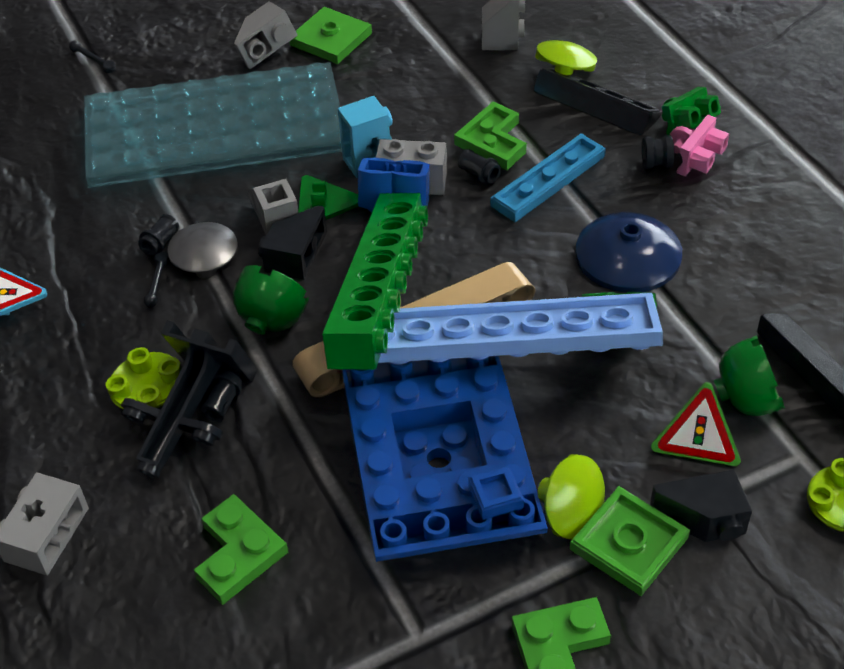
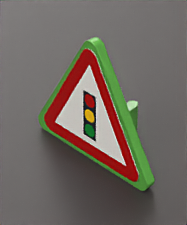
M708 382L702 384L651 445L654 452L730 466H738L741 462L713 386Z

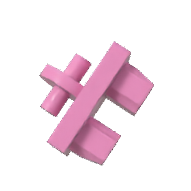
M707 115L695 130L683 126L672 130L670 135L673 138L674 153H680L683 160L677 168L678 174L686 177L692 168L707 174L712 168L715 154L722 155L726 150L729 133L715 128L716 117Z

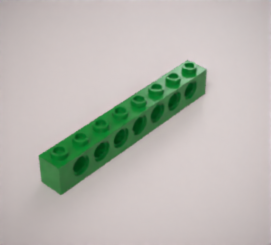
M421 193L379 194L322 333L327 369L376 370L381 353L387 352L388 332L394 331V313L400 312L401 294L406 293L407 276L412 275V258H417L418 242L423 240V226L428 225V208L426 205H422Z

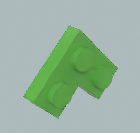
M494 101L454 134V145L464 150L470 149L486 159H496L498 165L504 170H508L524 156L527 147L526 142L507 134L519 124V113Z
M233 494L201 518L204 528L223 547L196 567L194 573L196 579L224 605L289 553L287 543Z
M597 597L512 616V628L525 669H576L571 653L610 644L611 634Z

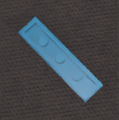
M579 134L490 197V206L513 222H517L603 159L606 148L585 135Z

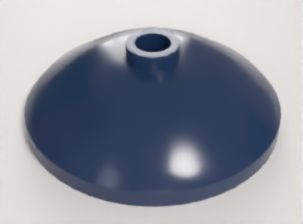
M619 212L600 217L589 223L581 231L576 242V260L582 272L596 284L613 291L627 293L646 292L657 289L672 280L681 266L682 246L676 234L659 220L640 213Z

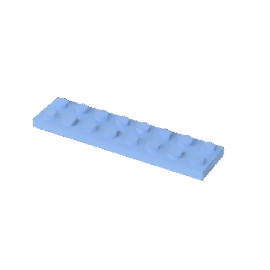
M652 293L400 308L399 313H394V331L388 332L387 352L381 353L378 363L405 364L409 361L419 360L443 362L452 358L469 357L480 360L489 356L510 355L513 357H524L535 353L562 355L569 351L591 350L593 352H605L609 349L617 348L643 350L650 346H663V331Z

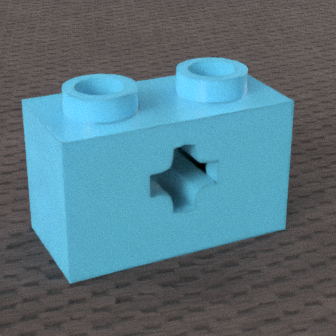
M375 96L338 108L342 157L356 178H358V168L363 158H376L379 140L392 139L389 128L393 123L391 113L386 106L383 107Z

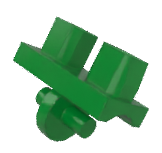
M697 87L678 98L673 97L666 100L662 105L663 113L661 116L664 121L668 122L667 135H670L672 130L679 126L694 129L699 126L707 115L716 117L720 114L719 98L717 95H708L706 87Z

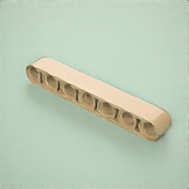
M506 262L401 308L532 300L534 297L535 287L514 263ZM323 341L302 350L294 358L293 368L311 396L323 397L344 388L342 369H327Z

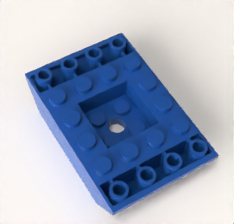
M489 356L480 360L470 357L452 358L443 362H433L431 360L409 361L405 364L386 362L378 363L376 370L342 369L350 427L370 540L376 562L547 533L548 527L499 356ZM434 458H444L450 462L442 468H435L429 464ZM509 466L524 498V508L482 520L468 486V477Z

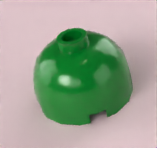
M245 266L236 281L233 291L234 307L238 315L246 321L245 327L254 333L264 335L266 331H285L298 322L309 302V297L304 298L306 290L296 281L278 271L272 270L270 276L259 273L262 266Z
M757 335L731 346L722 355L719 362L721 377L714 379L721 401L730 400L737 411L750 416H761L785 409L783 399L779 397L775 388L778 385L762 345H759Z

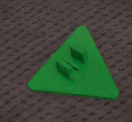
M304 175L301 178L298 211L300 213L315 206H323L325 208L326 220L359 207L358 194L312 176Z

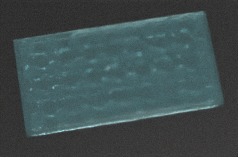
M331 62L313 63L298 67H283L261 72L253 71L247 74L232 76L223 75L218 78L189 80L174 84H159L145 88H129L123 91L108 93L99 92L84 96L86 180L89 188L342 151L338 117L340 103Z

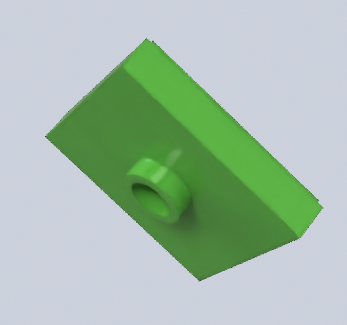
M323 7L296 30L298 36L289 41L290 46L339 64L372 34V24Z
M618 486L570 541V550L642 596L689 538L690 529Z

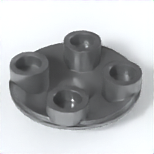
M201 222L181 229L172 237L168 245V256L170 262L177 268L196 273L199 278L207 279L214 276L217 269L227 264L238 253L239 248L235 234L228 227L213 222Z

